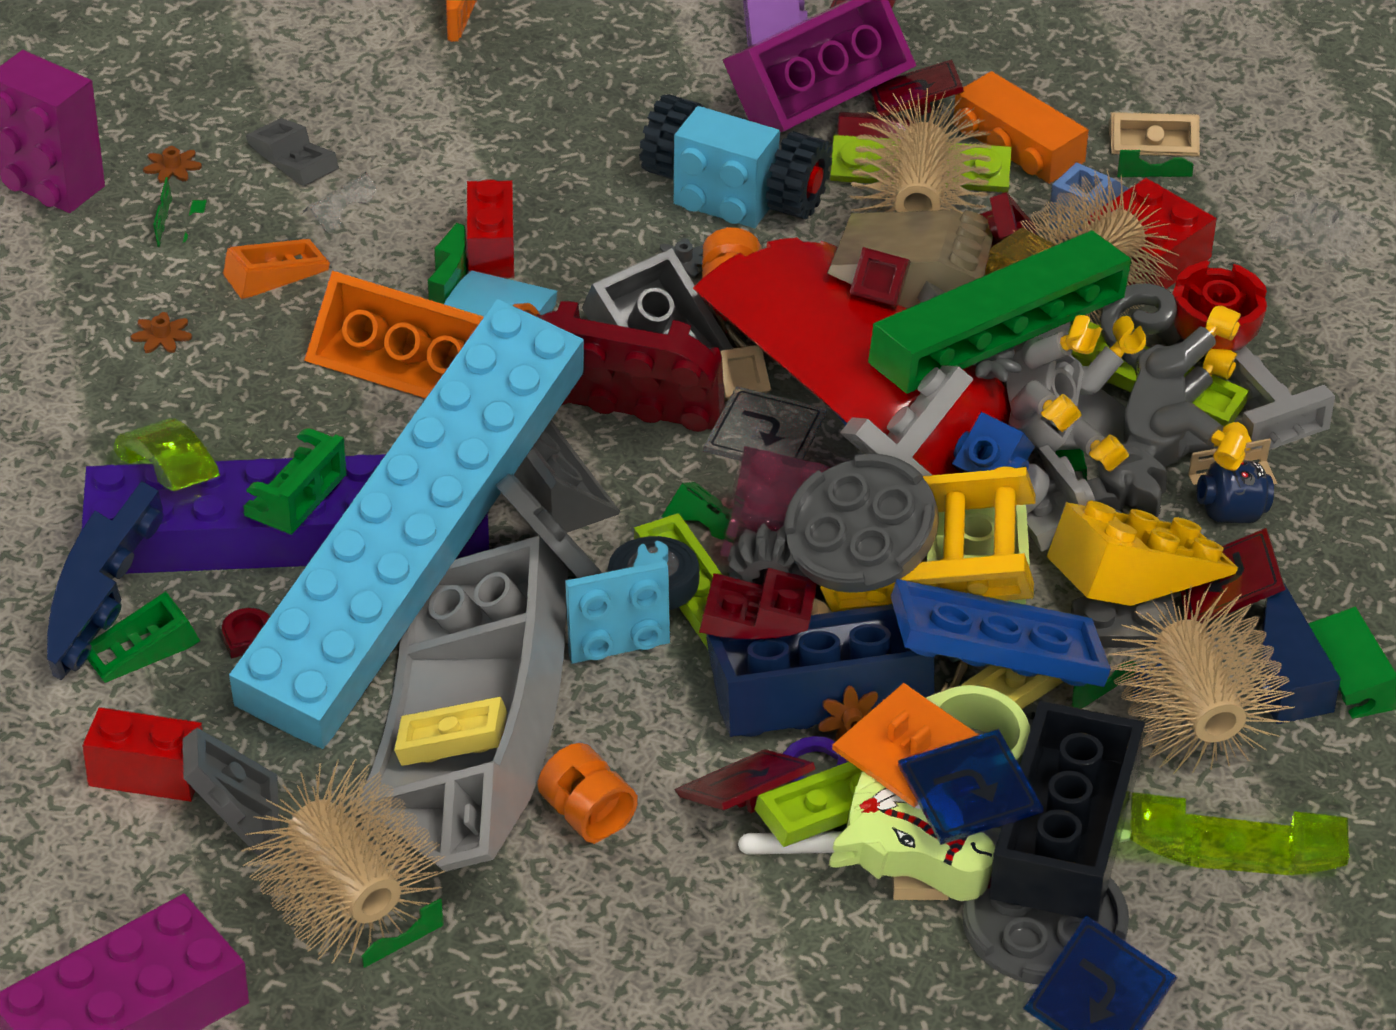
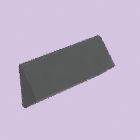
M551 420L514 473V476L520 480L567 533L619 515L621 511Z

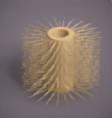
M927 88L924 122H921L919 95L918 117V108L916 112L911 94L916 114L914 120L911 110L913 122L907 109L905 112L899 103L909 120V127L903 114L902 117L905 124L892 110H888L898 120L899 124L901 123L905 127V131L902 126L899 129L897 125L894 126L886 119L876 115V118L894 128L897 134L867 124L865 127L878 130L892 140H885L882 137L881 139H875L867 135H861L857 138L873 140L886 148H874V150L861 146L855 148L857 151H870L882 157V159L875 161L858 158L854 161L855 163L860 165L872 164L881 170L871 173L863 170L852 171L853 174L863 177L872 176L879 180V182L866 185L852 182L851 185L857 188L869 187L881 192L869 196H850V198L886 200L871 207L853 210H866L865 212L873 208L877 209L884 206L888 208L894 205L885 212H893L897 210L896 212L952 209L963 214V212L951 204L964 205L966 208V205L976 209L984 208L987 205L971 204L957 196L973 194L976 197H983L985 195L983 192L975 193L962 188L961 185H969V183H975L978 186L987 185L988 181L980 178L971 180L961 174L970 171L985 174L990 170L985 167H969L962 162L972 159L988 162L991 159L980 155L973 157L960 152L977 147H992L986 144L975 145L976 143L968 146L964 145L965 142L962 145H957L956 143L970 137L988 134L982 132L975 134L976 132L961 137L964 134L962 133L957 138L948 139L957 132L958 134V131L979 123L977 122L978 120L969 125L965 124L961 128L958 126L954 131H952V128L949 133L945 134L948 127L958 121L965 111L957 117V120L952 118L944 128L943 126L946 121L939 127L948 114L952 113V109L945 117V113L942 114L940 121L936 125L941 113L940 110L936 122L933 124L942 102L941 99L933 118L935 109L934 98L929 122H926Z
M1096 174L1108 200V207L1098 182L1095 189L1092 187L1096 193V198L1089 188L1096 200L1095 202L1091 198L1083 180H1081L1083 183L1082 188L1075 183L1082 190L1081 192L1078 189L1082 194V198L1078 194L1081 200L1076 195L1070 196L1069 201L1067 200L1071 205L1069 208L1067 204L1062 206L1058 199H1056L1058 204L1055 203L1057 205L1055 210L1057 217L1055 214L1054 216L1049 215L1046 210L1045 213L1042 212L1044 214V220L1042 219L1046 227L1042 223L1041 225L1036 224L1033 219L1032 222L1029 221L1035 226L1036 232L1040 236L1038 238L1035 234L1034 236H1031L1029 232L1027 234L1037 246L1031 241L1029 242L1039 251L1033 250L1027 243L1026 245L1029 248L1026 249L1035 254L1042 252L1039 246L1046 250L1047 247L1051 248L1063 243L1062 239L1067 241L1066 237L1070 240L1093 230L1131 258L1132 264L1128 275V281L1131 284L1133 282L1135 284H1142V282L1146 283V281L1151 284L1148 279L1155 284L1145 274L1147 272L1151 277V274L1156 278L1158 276L1153 272L1154 270L1150 268L1148 263L1159 273L1161 272L1146 259L1152 260L1162 270L1156 262L1162 263L1163 261L1144 251L1142 247H1145L1165 262H1167L1165 259L1149 248L1173 253L1146 241L1145 237L1177 240L1165 238L1168 236H1153V234L1144 233L1147 231L1144 229L1169 224L1146 227L1153 224L1150 223L1142 226L1141 223L1158 211H1154L1139 221L1137 218L1149 207L1148 205L1137 216L1143 203L1134 215L1131 214L1134 209L1133 207L1130 211L1135 195L1133 197L1135 184L1128 211L1124 210L1122 174L1119 208L1109 174L1107 176L1109 198ZM1098 188H1099V190H1100V193H1101V196H1102L1103 200L1101 199V197H1100V195H1099ZM1111 189H1112L1113 197H1114L1115 204H1116V208H1117L1116 210H1114V206H1113V200H1112V195H1111ZM1102 203L1106 207L1107 213L1104 211ZM1010 256V257H1012V258H1014V259H1017V260H1019V261H1020V260H1023V259H1019V258ZM1093 311L1099 320L1100 317L1097 315L1096 311ZM1091 312V315L1094 318L1095 322L1097 323V325H1099Z
M1191 586L1187 610L1184 595V620H1182L1178 606L1181 621L1178 620L1171 591L1177 622H1174L1167 605L1166 608L1173 624H1170L1155 604L1169 624L1168 626L1162 619L1167 626L1166 628L1161 626L1151 615L1149 616L1157 624L1140 613L1138 614L1163 630L1161 633L1155 634L1148 629L1144 631L1131 625L1132 627L1122 626L1145 632L1156 637L1157 640L1112 639L1138 643L1148 647L1108 654L1137 657L1110 668L1129 671L1124 675L1136 671L1117 681L1142 672V674L1123 681L1140 677L1124 683L1120 681L1115 684L1120 683L1122 684L1121 686L1126 685L1130 688L1135 686L1126 693L1137 687H1142L1127 695L1143 689L1142 692L1128 697L1123 696L1124 692H1122L1121 698L1122 700L1134 701L1135 704L1133 706L1135 707L1132 709L1148 702V704L1135 710L1150 704L1149 707L1134 713L1143 710L1145 712L1132 715L1135 717L1141 716L1140 719L1143 717L1148 718L1147 720L1156 718L1145 723L1146 725L1157 720L1154 724L1145 726V728L1152 726V728L1144 729V733L1149 732L1152 735L1158 730L1162 731L1148 739L1167 730L1165 734L1150 741L1163 736L1162 739L1144 746L1160 742L1161 744L1158 746L1160 747L1171 737L1178 735L1161 747L1163 748L1179 737L1176 743L1153 755L1155 756L1174 746L1160 767L1191 744L1176 771L1202 741L1205 742L1194 770L1205 753L1207 745H1210V742H1214L1210 768L1212 770L1214 753L1217 761V742L1220 743L1222 751L1221 741H1223L1228 766L1230 767L1225 740L1228 741L1234 756L1235 753L1229 738L1234 741L1246 757L1233 736L1238 742L1239 740L1235 734L1240 735L1248 744L1250 743L1245 738L1255 744L1257 743L1239 732L1243 727L1253 732L1259 731L1270 736L1269 734L1280 736L1258 730L1245 724V722H1290L1267 719L1255 714L1295 708V706L1267 704L1295 694V692L1275 691V689L1287 682L1272 690H1267L1286 680H1283L1285 678L1275 676L1277 674L1275 673L1276 671L1270 675L1266 674L1271 671L1259 675L1275 666L1261 671L1263 668L1279 663L1269 660L1271 656L1267 655L1268 653L1257 659H1252L1271 650L1268 648L1272 646L1257 644L1258 642L1250 645L1258 639L1248 644H1243L1265 634L1263 633L1264 631L1260 632L1253 629L1246 631L1247 629L1242 632L1236 633L1250 625L1248 624L1233 632L1236 628L1255 620L1252 619L1237 626L1239 623L1249 620L1241 621L1247 614L1246 610L1248 608L1246 607L1226 617L1232 606L1239 599L1238 597L1210 618L1216 604L1223 595L1222 593L1203 617L1196 621L1209 587L1206 593H1203L1199 607V601L1197 602L1194 617L1191 611V620H1187ZM1226 607H1228L1211 625L1207 627L1208 622H1210L1214 617H1216L1220 612H1222ZM1243 610L1242 612H1240L1239 614H1237L1236 616H1234L1233 618H1231L1230 620H1228L1227 622H1225L1224 624H1222V622H1223L1225 619H1227V618L1231 617L1232 615L1238 613L1239 611ZM1238 615H1240L1237 619H1235V620H1234L1232 623H1230L1228 626L1222 627V626H1224L1225 624H1227L1228 622H1230L1231 620H1233L1235 617H1237ZM1260 634V635H1258V636H1256V637H1253V638H1251V639H1249V640H1246V638H1249V637H1252V636H1254V635ZM1151 648L1156 649V651L1124 653ZM1268 649V650H1266V651H1264V652H1261V653H1259V654L1253 656L1254 653H1257V652H1260V651H1262V650ZM1127 654H1145V655H1127ZM1139 658H1144V659H1145V660H1142V661H1138V662L1130 663V664H1127V665L1119 666V665L1128 663V662H1130V661H1133V660H1136V659H1139ZM1145 662V663H1143V664H1141V665H1136V666H1130V667L1120 668V667H1124V666H1128V665H1132V664H1137V663ZM1278 678H1282V679H1279V680H1276V681H1273V682H1270V683L1265 684L1267 681H1271V680H1275V679H1278ZM1256 680H1261L1257 683L1250 684ZM1283 680V681H1281V682H1279V683H1277V684H1274V685H1272V686H1270V687H1267V688H1265V689H1259V688H1261V687H1263V686H1266V685L1272 684V683H1274V682ZM1263 683L1259 687L1253 688L1257 684ZM1258 693H1265V694H1263V695L1254 696V695H1256V694H1258ZM1278 693H1283V694H1279V695H1275V696H1271V697L1259 699V698H1261V697H1263V696L1273 695V694H1278ZM1291 693V694H1289V695H1286V696H1283V697H1280V698H1277V699H1274V700H1271V701H1268V702H1265V703H1257L1258 701H1262V700H1266V699H1269V698H1273V697H1277V696H1281V695H1284V694ZM1249 694L1244 698L1240 697L1241 695ZM1245 706H1253L1247 709H1243V707ZM1259 706H1272V707L1256 708V707H1259ZM1282 708V709H1275V710L1262 711V712H1256V713H1247V712H1245V711H1248V710ZM1246 717H1248V718H1250V719H1251V718H1256V719H1260V720H1248V719H1246ZM1170 720L1166 724L1161 725L1164 721ZM1187 720L1186 724L1180 725L1183 721ZM1171 724V725H1170L1169 727H1167V728H1162V727H1164L1165 725ZM1191 730H1194L1190 735L1186 736ZM1192 735H1194L1193 740H1191L1187 745H1185V746H1184L1182 749H1180L1176 754H1174L1171 758H1169V757H1170L1175 751H1177ZM1198 739H1201V740L1198 742V744L1194 747V749L1191 751V749L1193 748V746L1195 745V743L1197 742V740H1198Z
M339 759L323 799L319 800L320 763L318 780L316 774V795L314 787H312L315 801L311 802L309 800L302 772L300 773L308 804L298 785L297 787L306 805L301 807L287 789L286 791L300 807V810L295 811L282 801L295 813L266 800L291 813L293 818L289 820L281 816L286 819L281 820L267 815L265 816L269 818L254 817L289 823V826L287 828L245 834H282V836L242 850L249 849L250 851L271 848L248 862L250 863L275 848H283L254 862L257 863L276 854L271 859L255 864L263 865L255 873L267 864L272 865L252 879L274 864L279 863L274 869L257 878L259 879L270 873L259 880L265 879L260 886L268 880L260 890L271 879L274 881L266 888L280 878L277 884L263 894L274 888L268 894L275 891L277 894L271 900L276 896L278 897L271 904L282 894L285 895L282 899L286 896L289 897L280 905L286 904L283 906L285 908L282 911L286 910L283 915L289 910L292 912L294 909L297 911L291 916L298 911L300 912V914L293 918L297 917L298 919L293 922H296L295 925L297 927L300 924L302 925L295 933L305 924L312 922L305 929L310 925L312 928L299 938L314 929L311 934L303 938L308 940L312 934H314V937L321 929L327 926L311 944L325 932L324 938L312 948L321 941H324V939L326 941L329 935L334 932L326 943L327 945L343 925L342 932L323 954L340 937L337 945L339 949L350 926L355 920L357 921L333 962L356 928L351 960L365 923H369L368 948L371 942V929L373 928L374 931L373 922L379 921L384 938L381 925L382 920L389 934L382 919L385 915L402 933L388 914L391 910L402 919L404 918L393 909L416 920L418 919L396 908L397 902L404 904L402 902H408L416 905L430 903L400 899V895L442 888H409L407 886L445 872L419 873L442 859L440 858L415 873H407L440 857V855L414 867L417 863L434 857L426 858L435 848L422 858L417 857L429 848L411 858L417 851L426 847L427 845L421 846L428 841H424L416 846L421 843L422 839H420L417 843L413 844L422 835L420 834L410 842L416 835L415 829L417 826L414 827L413 825L411 828L409 826L417 817L406 828H401L407 823L405 822L402 825L401 822L412 815L410 814L404 818L405 815L403 814L405 811L401 812L405 807L399 813L396 812L401 807L392 815L389 814L392 810L389 811L388 809L397 798L392 801L389 797L387 799L384 798L393 789L380 801L375 802L381 796H378V793L386 788L384 787L379 791L381 787L385 786L384 784L379 788L377 786L375 790L371 791L376 786L375 784L366 795L360 798V795L381 774L363 790L362 787L369 782L363 783L366 778L365 776L357 790L352 793L363 778L362 776L345 797L349 787L364 772L363 770L347 787L351 771L354 767L353 762L331 796L332 784ZM348 774L336 800L332 803V798ZM371 794V795L368 797V799H366L365 801H363V802L361 803V801H362L367 795ZM351 797L348 804L343 807L344 802ZM369 799H371V801L369 802V804L366 805V806H364V805L367 803V801H368ZM350 805H352L351 808H350V810H349V812L344 813V812L346 811V809H347ZM380 805L378 809L372 812L373 808ZM381 808H383L379 814H377L376 816H374V814H375L378 810H380ZM393 819L389 824L385 825L387 821ZM395 822L390 829L386 830L390 824ZM404 834L403 837L397 840L398 836ZM289 836V839L254 848L256 846L277 840L279 838ZM408 836L404 842L399 844L404 837ZM413 846L411 849L405 851L406 848ZM287 848L291 849L289 852L281 854ZM417 848L413 853L407 855L412 849ZM297 851L295 855L287 857L292 852ZM283 856L282 858H280V859H278V860L272 861V860L275 859V858H278V857ZM418 860V861L415 862V863H412V864L407 865L408 863H410V862H412V861ZM403 864L398 869L393 870L395 866ZM284 865L279 871L273 873L277 868ZM411 866L405 872L398 873L401 869ZM285 870L284 873L277 875L279 872ZM433 873H437V874L428 876V877H426V878L417 880V881H415V882H412V883H409V884L400 886V883H402V882H405V881H408V880H412V879H415V878H419V877H422V876L430 875V874H433ZM407 877L401 881H397L399 878ZM290 878L285 884L282 885L285 879ZM293 881V883L290 886L284 888L288 883ZM298 893H301L298 898L293 900ZM304 896V898L301 901L295 903L299 898ZM312 908L308 914L304 915L308 909ZM316 911L314 915L306 919L309 914ZM342 911L341 915L336 918L338 912ZM344 917L343 922L335 928L340 918ZM353 917L351 922L347 925L349 919ZM318 919H321V921L315 926ZM324 921H326V922L321 926L320 929L316 930V928H317L321 923H323ZM363 923V924H362V927H361V930H360V933H359V935H358V931H359V928H360V924ZM334 924V926H333V928L331 929L330 933H328L330 927Z

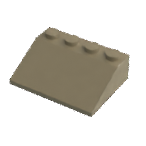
M955 210L851 213L827 274L852 284L863 247L909 259L911 262L898 305L910 308L921 303L917 297L926 281L942 289L944 292H948L983 277L993 236L988 220L982 215L965 210L963 214Z

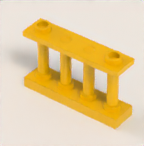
M1004 466L988 471L923 476L934 495L938 512H945L943 558L938 561L921 562L914 570L900 580L1004 601L1034 599V580L1025 553L1014 554L1016 505L1035 504L1036 495L1027 467L1013 468ZM995 507L994 554L986 557L964 558L965 510ZM895 582L866 592H840L820 586L831 612L892 604L891 594Z

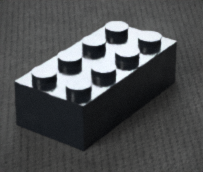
M1039 700L1018 770V774L1031 795L1034 804L1030 807L1005 814L993 854L990 888L991 900L1096 922L1099 921L1140 767L1145 721ZM1017 777L1006 812L1031 804Z

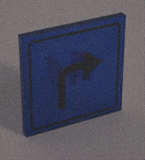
M999 729L898 760L899 769L941 845L1043 812L1041 802Z
M1086 916L1023 1009L1053 1030H1143L1178 977Z

